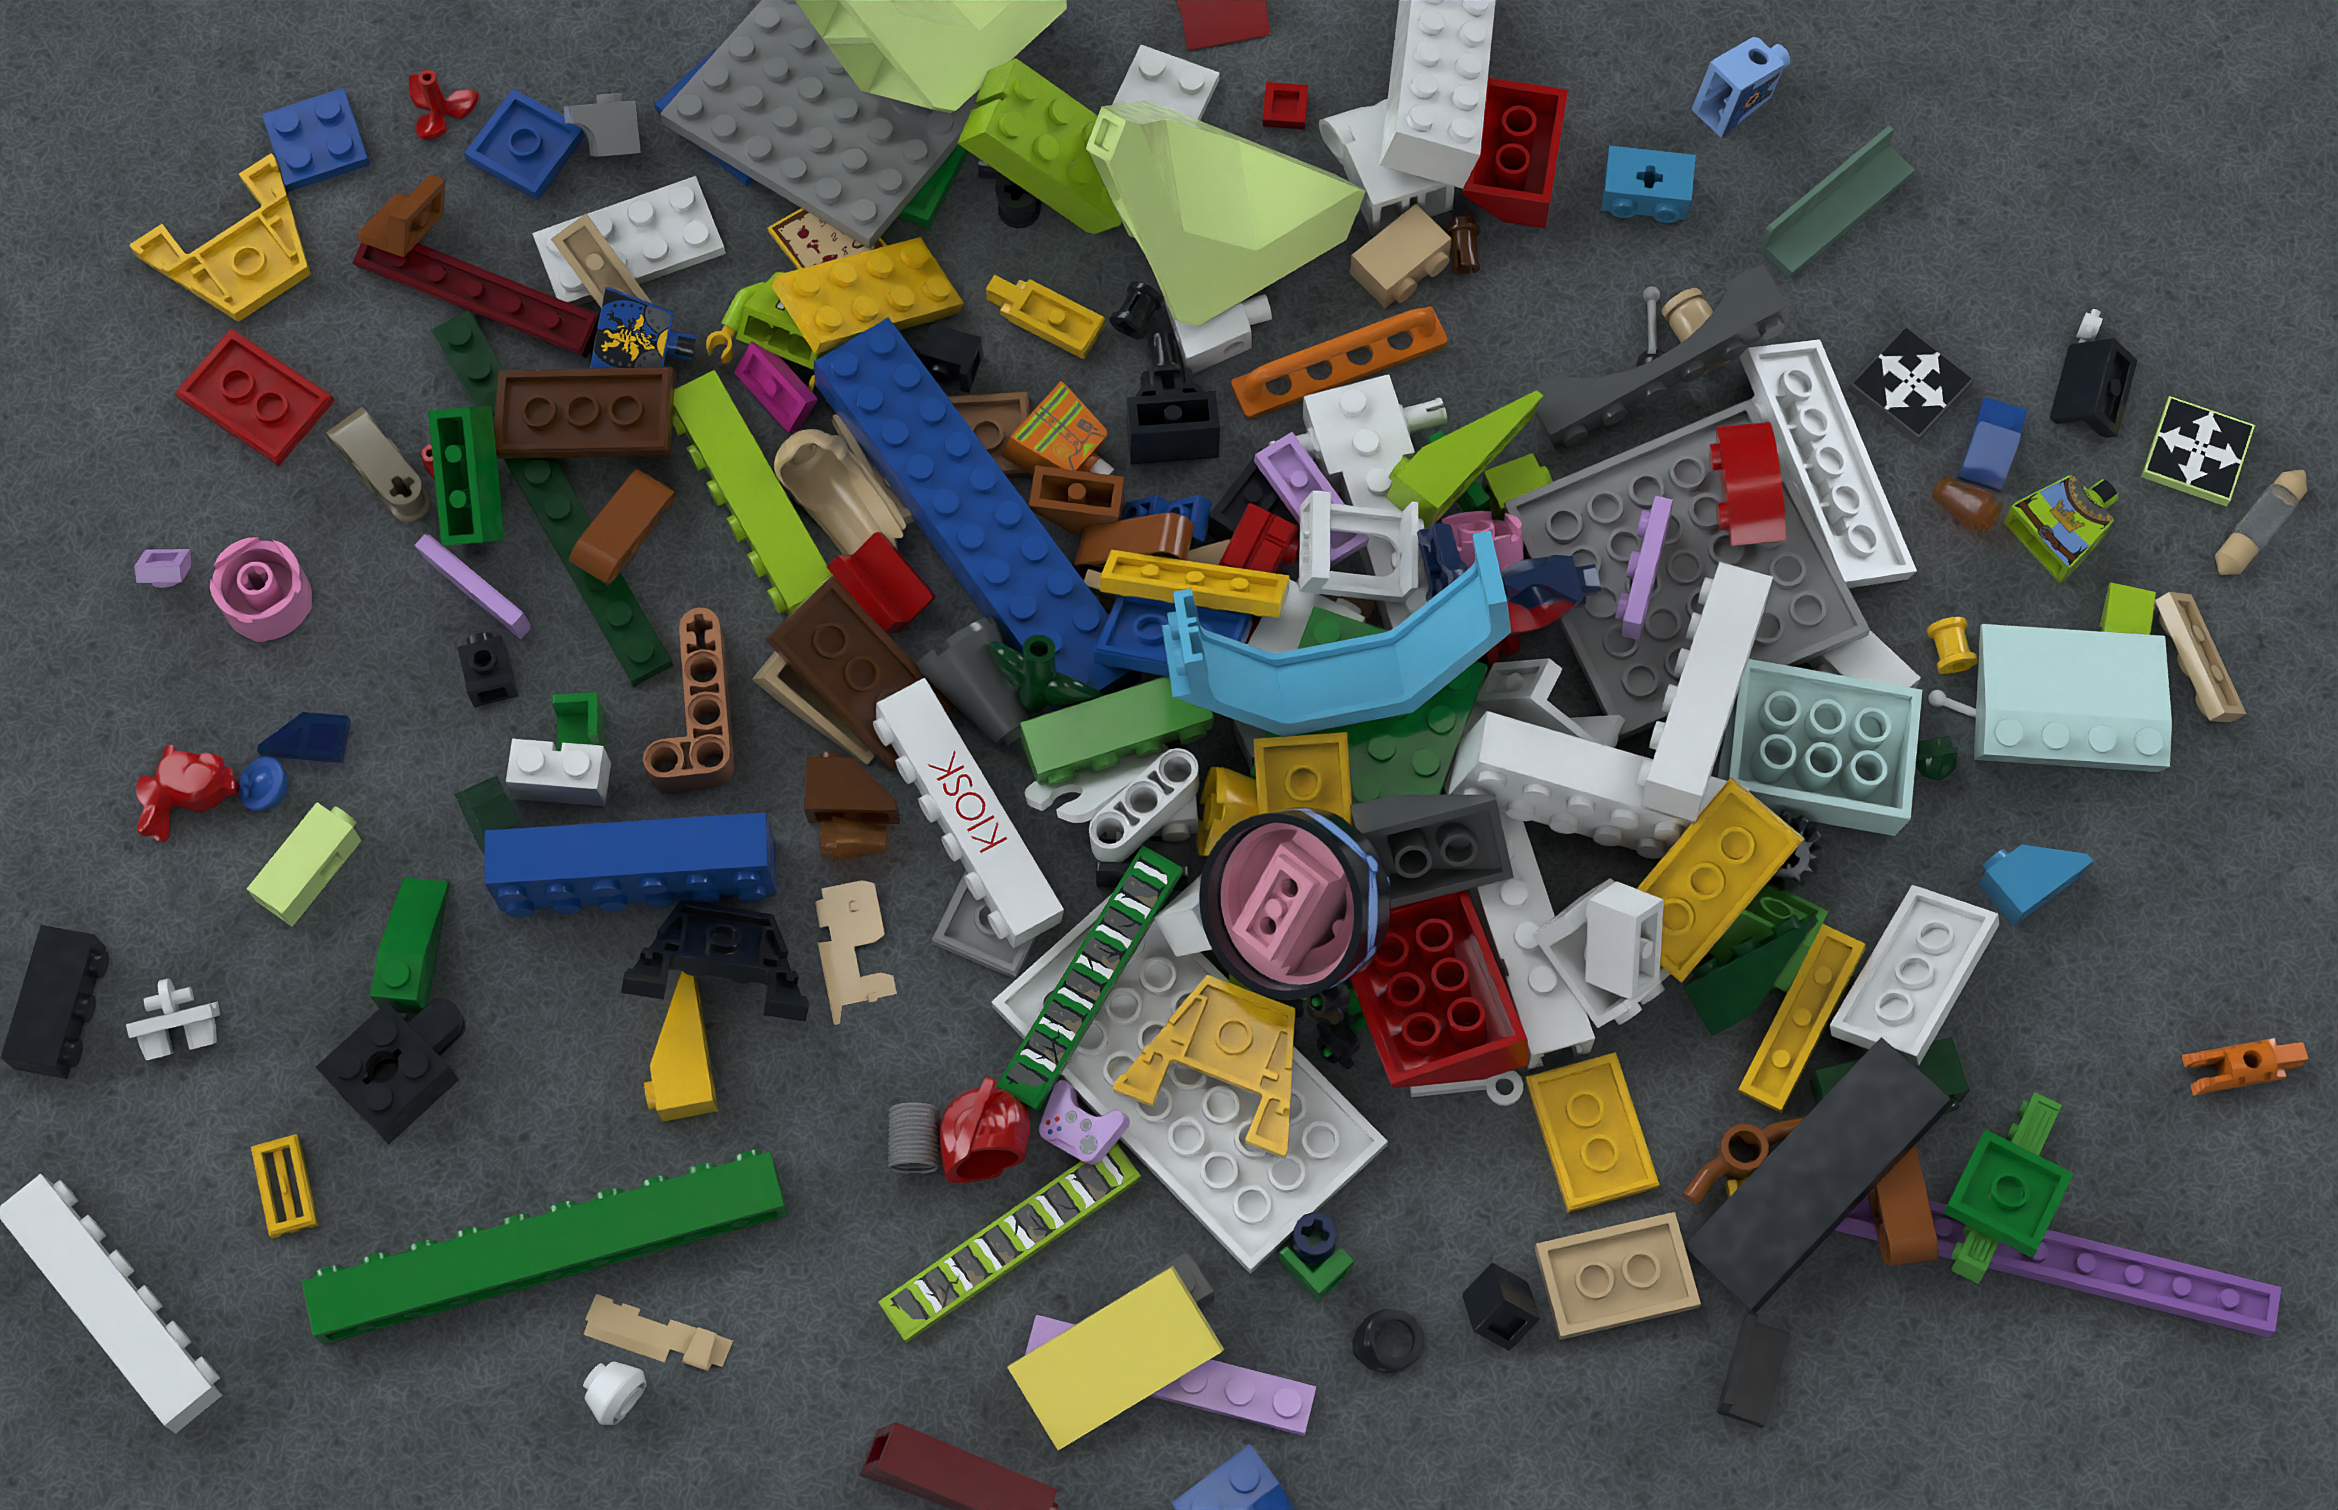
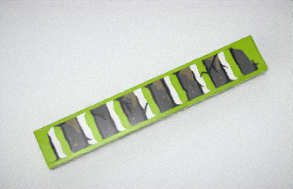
M1116 1142L1101 1162L1090 1165L1080 1161L881 1299L878 1303L905 1343H908L1139 1182L1141 1175Z

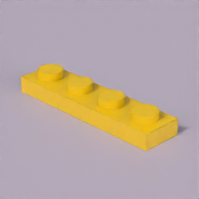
M1111 550L1100 576V592L1175 603L1173 592L1192 588L1196 606L1208 607L1213 610L1248 613L1261 617L1280 618L1289 592L1290 576Z
M1822 924L1738 1089L1739 1093L1780 1113L1783 1112L1866 949L1865 943Z

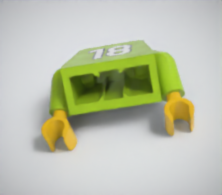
M776 272L766 283L760 282L738 291L721 321V324L724 325L723 329L711 333L706 340L709 356L712 354L715 346L719 344L727 346L721 356L723 364L730 362L734 356L732 338L735 332H737V340L750 344L752 341L775 355L813 370L814 361L834 349L814 354L772 288L776 275L784 272ZM815 375L811 377L808 385L812 392L815 385Z

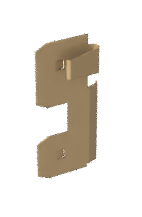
M864 880L822 888L823 899L815 902L819 927L829 926L832 940L818 942L834 1025L840 1024L842 1005L869 1000V1003L876 1002L877 998L897 994L893 975L876 973L860 977L854 947L875 943L885 935L875 883Z
M598 1294L595 1295L585 1319L588 1323L584 1335L664 1363L669 1350L684 1354L682 1363L706 1371L710 1369L712 1364L723 1367L733 1340L718 1336L717 1333L700 1327L695 1328L671 1319L667 1326L638 1316L639 1308L622 1303V1306L613 1303V1299Z

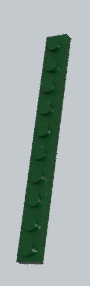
M469 310L431 329V332L473 407L492 406L494 425L498 370L504 369ZM504 459L633 687L673 666L668 653L621 572L609 585H606L569 561V556L575 544L592 522L556 459Z

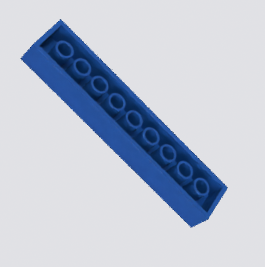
M889 317L814 361L815 385L852 433L883 479L885 478L889 483L891 490L902 505L912 514L913 520L984 617L989 619L990 616H993L999 626L1006 646L1023 655V644L1027 638L1033 635L1049 637L1054 642L1056 648L1057 672L1101 691L1104 696L1130 688L1141 681V671L1094 663L1093 651L1109 614ZM1049 703V706L1054 712L1064 709Z

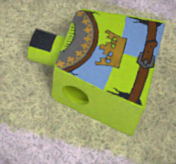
M2069 475L2014 503L2010 507L2003 523L2061 584L2107 535L2114 519L2106 509L2118 501V493L2107 480L2101 479L2087 489L2075 476Z

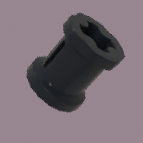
M1132 281L1127 288L1128 296L1119 311L1112 313L1109 320L1116 330L1139 340L1145 337L1147 333L1145 326L1153 312L1161 309L1164 299L1151 286L1142 282Z

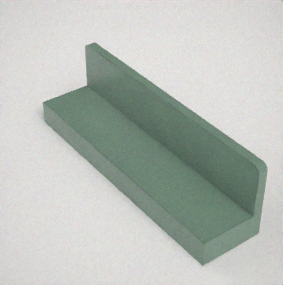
M1890 125L1767 226L1760 251L1789 279L1913 177L1915 169L1889 146L1894 133V129Z

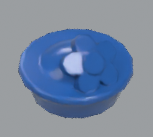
M269 756L260 757L251 762L245 770L241 771L239 781L240 800L247 809L253 811L271 809L281 803L288 790L289 778L287 772L277 759Z

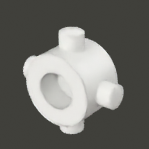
M2092 309L2091 313H2085L2076 337L2080 338L2078 343L2094 341L2103 318L2099 317L2101 311Z

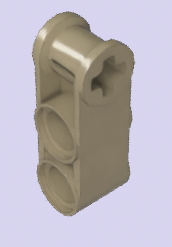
M360 407L325 433L336 451L341 450L346 458L344 460L349 465L351 464L368 489L381 499L397 519L402 522L412 523L423 519L428 514L431 507L430 497L423 488L420 477L411 468L396 445L388 437L384 436L378 425L364 408Z

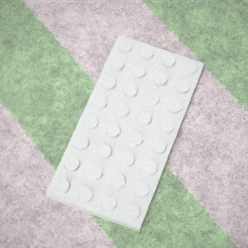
M1111 895L991 1002L992 1007L1023 1039H1025ZM1154 920L1061 1073L1060 1078L1068 1081L1073 1086L1077 1095L1097 1116L1105 1115L1113 1110H1119L1129 1117V1127L1119 1139L1251 1274L1294 1234V1227L1303 1215L1317 1212L1387 1146L1388 1141L1295 1047L1293 1048L1289 1142L1286 1159L1245 1143L1246 1136L1262 1099L1261 1096L1177 1063H1172L1169 1066L1153 1107L1113 1092L1112 1088L1115 1081L1122 1073L1124 1074L1141 1055L1144 1047L1153 1041L1168 1023V1019L1207 974L1229 982L1201 952L1176 957L1156 920Z

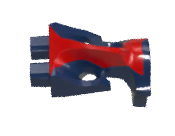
M1432 524L1429 529H1422L1417 532L1429 584L1428 592L1425 596L1427 602L1469 569L1460 559L1453 531L1449 524ZM1551 555L1522 560L1501 571L1511 626L1510 634L1528 633L1545 628L1546 626L1549 627L1560 620L1571 609L1580 608L1585 605L1587 596L1596 595L1601 591V584L1595 564L1575 567L1573 556Z

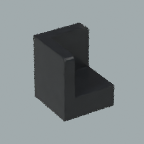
M1493 1262L1463 1292L1462 1297L1473 1332L1508 1351L1540 1320L1527 1281Z

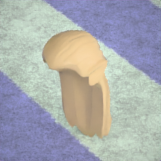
M806 429L794 433L783 442L774 460V471L779 483L793 497L795 502L800 504L817 522L843 555H853L875 532H882L898 550L896 538H902L904 536L903 530L906 528L903 515L875 477L848 449L843 436H831L821 430Z

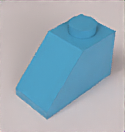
M2022 844L2009 854L2005 849H2002L1989 858L1982 866L1986 871L1978 885L2010 923L2015 926L2085 875L2094 861L2085 853Z

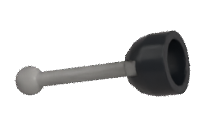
M1653 286L1647 287L1643 292V299L1647 302L1648 350L1638 357L1636 367L1665 354L1660 349H1657L1656 302L1660 298V291Z

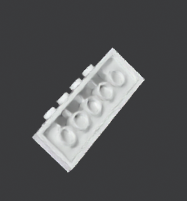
M1811 340L1747 348L1740 355V359L1755 394L1751 401L1762 422H1771L1777 451L1848 588L1908 580L1917 570L1821 341Z

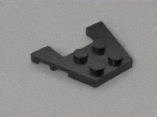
M681 900L657 930L656 939L650 947H644L641 951L637 964L633 969L628 968L624 973L621 993L664 1000L668 971L678 970L691 976L710 975L729 978L741 984L754 982L766 985L763 1013L765 1016L806 1022L809 1008L807 996L801 995L797 985L799 976L796 971L791 970L788 963V949L773 914Z

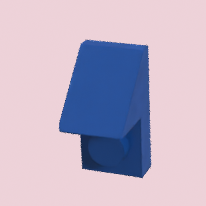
M1984 397L1958 479L2001 492L2022 436L2020 432L2027 410Z

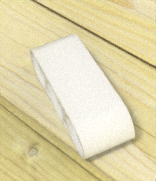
M1179 748L1170 749L1163 753L1094 816L1090 822L1089 835L1092 853L1096 859L1101 862L1121 863L1193 799L1199 788V768L1194 755L1185 749ZM1173 770H1183L1190 775L1188 779L1178 783L1172 782L1166 777ZM1142 800H1149L1156 804L1154 810L1148 813H1140L1133 809V806ZM1111 830L1117 831L1123 836L1118 842L1113 844L1103 843L1099 840L1103 833Z

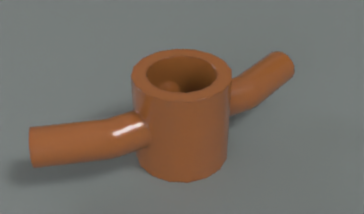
M1805 1117L1773 1123L1761 1130L1750 1124H1738L1731 1127L1724 1134L1720 1142L1716 1158L1699 1170L1682 1193V1196L1688 1202L1697 1206L1720 1177L1726 1175L1736 1180H1744L1745 1177H1749L1765 1161L1769 1147L1778 1141H1783ZM1734 1142H1744L1750 1145L1756 1154V1160H1750L1747 1163L1735 1160L1731 1156L1732 1153L1729 1145Z

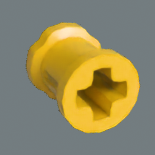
M1964 617L1942 619L1931 624L1926 630L1928 638L1934 639L1940 661L1936 667L1940 674L1966 671L1978 663L1977 655L1969 649L1965 635L1968 624Z

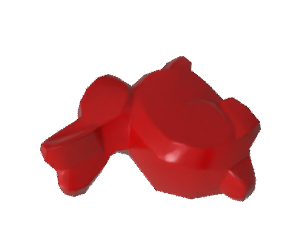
M165 745L162 759L156 766L155 776H142L136 784L137 798L139 804L143 807L137 825V832L142 836H152L157 842L163 843L167 841L170 837L169 812L171 808L178 806L201 813L217 807L227 796L239 793L240 786L238 780L233 776V769L224 766V758L204 752L198 755L178 751L172 745Z

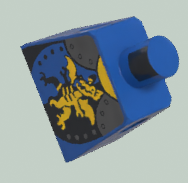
M605 287L590 369L664 367L666 356L692 361L697 335L671 330L674 317L673 311L620 290Z

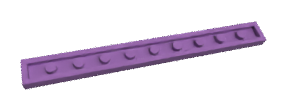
M1868 1195L1835 1229L1836 1231L1878 1241ZM1929 1200L1937 1236L1938 1256L1952 1259L1950 1256L1957 1242L1963 1243L1966 1235L1962 1234L1965 1224L1944 1214L1946 1204ZM2047 1230L2033 1258L1999 1242L1988 1266L1989 1269L2268 1338L2276 1330L2281 1287L2060 1232Z

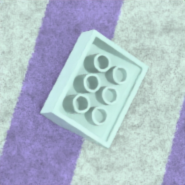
M1992 624L1980 625L1974 760L2159 772L2170 767L2172 716L2165 636Z
M1748 659L1727 724L1718 778L1728 781L1732 777L1740 785L1750 787V793L1776 815H1780L1782 810H1787L1791 818L1804 815L1808 821L1896 836L1911 819L1922 690Z

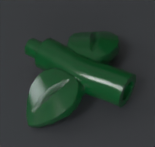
M1033 635L1027 638L1023 644V655L995 640H989L986 643L993 659L1007 681L1012 686L1020 688L1019 700L1030 713L1040 712L1049 703L1057 707L1068 708L1104 696L1101 691L1057 672L1055 644L1047 636Z

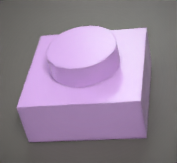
M190 549L145 550L134 566L136 583H152L154 587L159 588L171 587L181 583L191 568Z

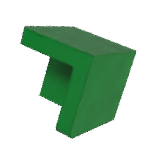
M597 692L552 695V706L557 715V751H561L562 743L599 745L605 748V714Z
M1313 1230L1312 1235L1308 1237V1246L1317 1247V1243L1321 1241V1236ZM1287 1246L1279 1252L1278 1260L1317 1302L1322 1300L1351 1273L1354 1265V1260L1341 1247L1334 1251L1329 1259L1319 1265H1308L1302 1262L1293 1247L1289 1249Z

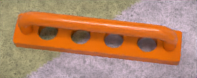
M1432 307L1416 308L1266 363L1248 374L1232 379L1231 388L1245 419L1251 420L1302 401L1304 396L1340 387L1447 346L1448 338ZM1400 332H1406L1411 336L1413 342L1407 349L1397 350L1389 345L1387 338ZM1360 347H1366L1372 353V359L1364 365H1356L1350 362L1347 353ZM1322 361L1329 364L1332 373L1324 380H1315L1307 373V367ZM1282 376L1290 381L1291 389L1284 395H1274L1266 387L1267 382Z

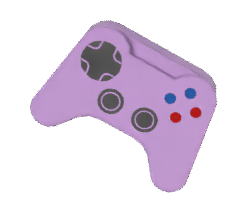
M1059 1080L1053 1087L1039 1126V1133L1043 1139L1087 1164L1095 1165L1101 1162L1129 1127L1130 1119L1119 1110H1113L1098 1117L1086 1113L1077 1103V1092L1073 1086L1066 1080Z

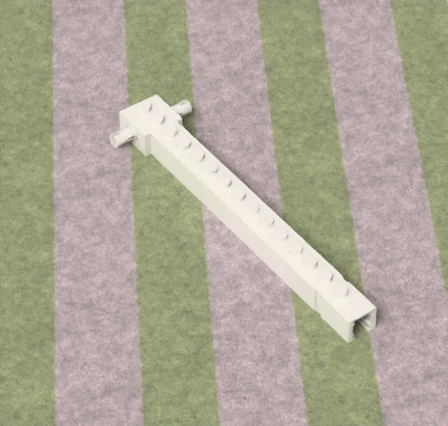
M1388 374L1304 396L1303 421L1307 433L1298 435L1296 438L1309 456L1314 459V462L1318 464L1320 471L1335 492H1341L1345 505L1402 511L1386 499L1393 483L1389 479L1391 471L1403 457L1411 460L1415 456L1410 434L1439 426H1447L1448 420L1445 407L1441 408L1444 404L1441 398L1403 408L1398 403L1390 375ZM1276 441L1269 442V446ZM1367 535L1369 537L1368 544L1359 549L1367 575L1386 576L1392 573L1396 568L1398 560L1393 545L1385 538ZM1419 545L1418 561L1423 562L1422 553ZM1425 567L1421 587L1405 603L1375 600L1386 631L1396 628L1427 603L1425 596L1428 592L1429 584ZM1476 702L1462 740L1487 712ZM1453 764L1441 795L1449 794ZM1499 810L1514 878L1471 888L1469 891L1479 922L1528 1039L1529 1065L1526 1067L1529 1070L1543 1066L1541 1057H1544V1053L1571 1046L1574 1057L1590 1053L1595 1036L1587 1012L1533 937L1536 931L1555 916L1524 822L1513 820L1506 813Z

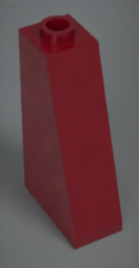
M897 1422L877 1430L860 1473L862 1476L953 1510H1058V1504L1053 1502L1057 1489Z

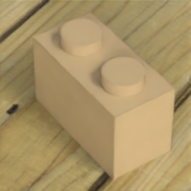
M1415 204L1351 255L1350 274L1384 308H1387L1395 300L1398 303H1402L1415 292L1418 286L1417 283L1428 274L1431 277L1438 275L1448 265L1452 238Z

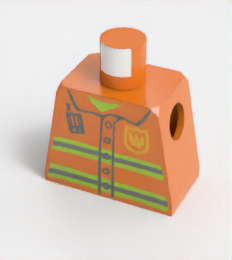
M1062 381L1057 384L1010 436L1001 454L1006 460L1034 475L1035 465L1112 475L1115 471V468L1097 455L1108 436L1107 429Z

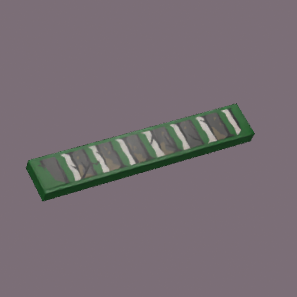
M1141 846L996 1086L999 1089L1010 1092L1017 1100L1032 1109L1040 1110L1155 920L1154 917L1159 913L1184 872L1182 867L1149 848Z

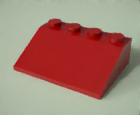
M1467 890L1391 908L1388 931L1382 945L1372 962L1358 975L1350 979L1391 1088L1484 1080L1529 1065L1528 1039Z

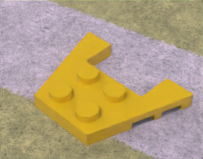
M272 153L239 173L242 182L261 207L193 252L185 254L164 225L160 224L129 245L137 258L237 322H240L311 275L282 175Z
M1207 974L1168 1019V1023L1153 1041L1144 1047L1141 1055L1124 1074L1122 1073L1115 1081L1112 1088L1113 1092L1153 1107L1169 1066L1172 1063H1177L1261 1096L1262 1099L1246 1136L1245 1143L1286 1159L1289 1142L1295 1008Z

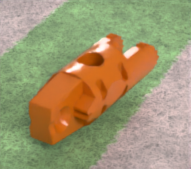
M2275 1038L2182 1055L2185 1068H2200L2216 1064L2219 1074L2216 1077L2199 1079L2191 1084L2193 1096L2285 1079L2287 1077L2285 1070L2300 1067L2309 1059L2303 1042L2277 1045Z

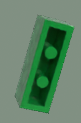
M492 406L428 411L441 546L505 540Z

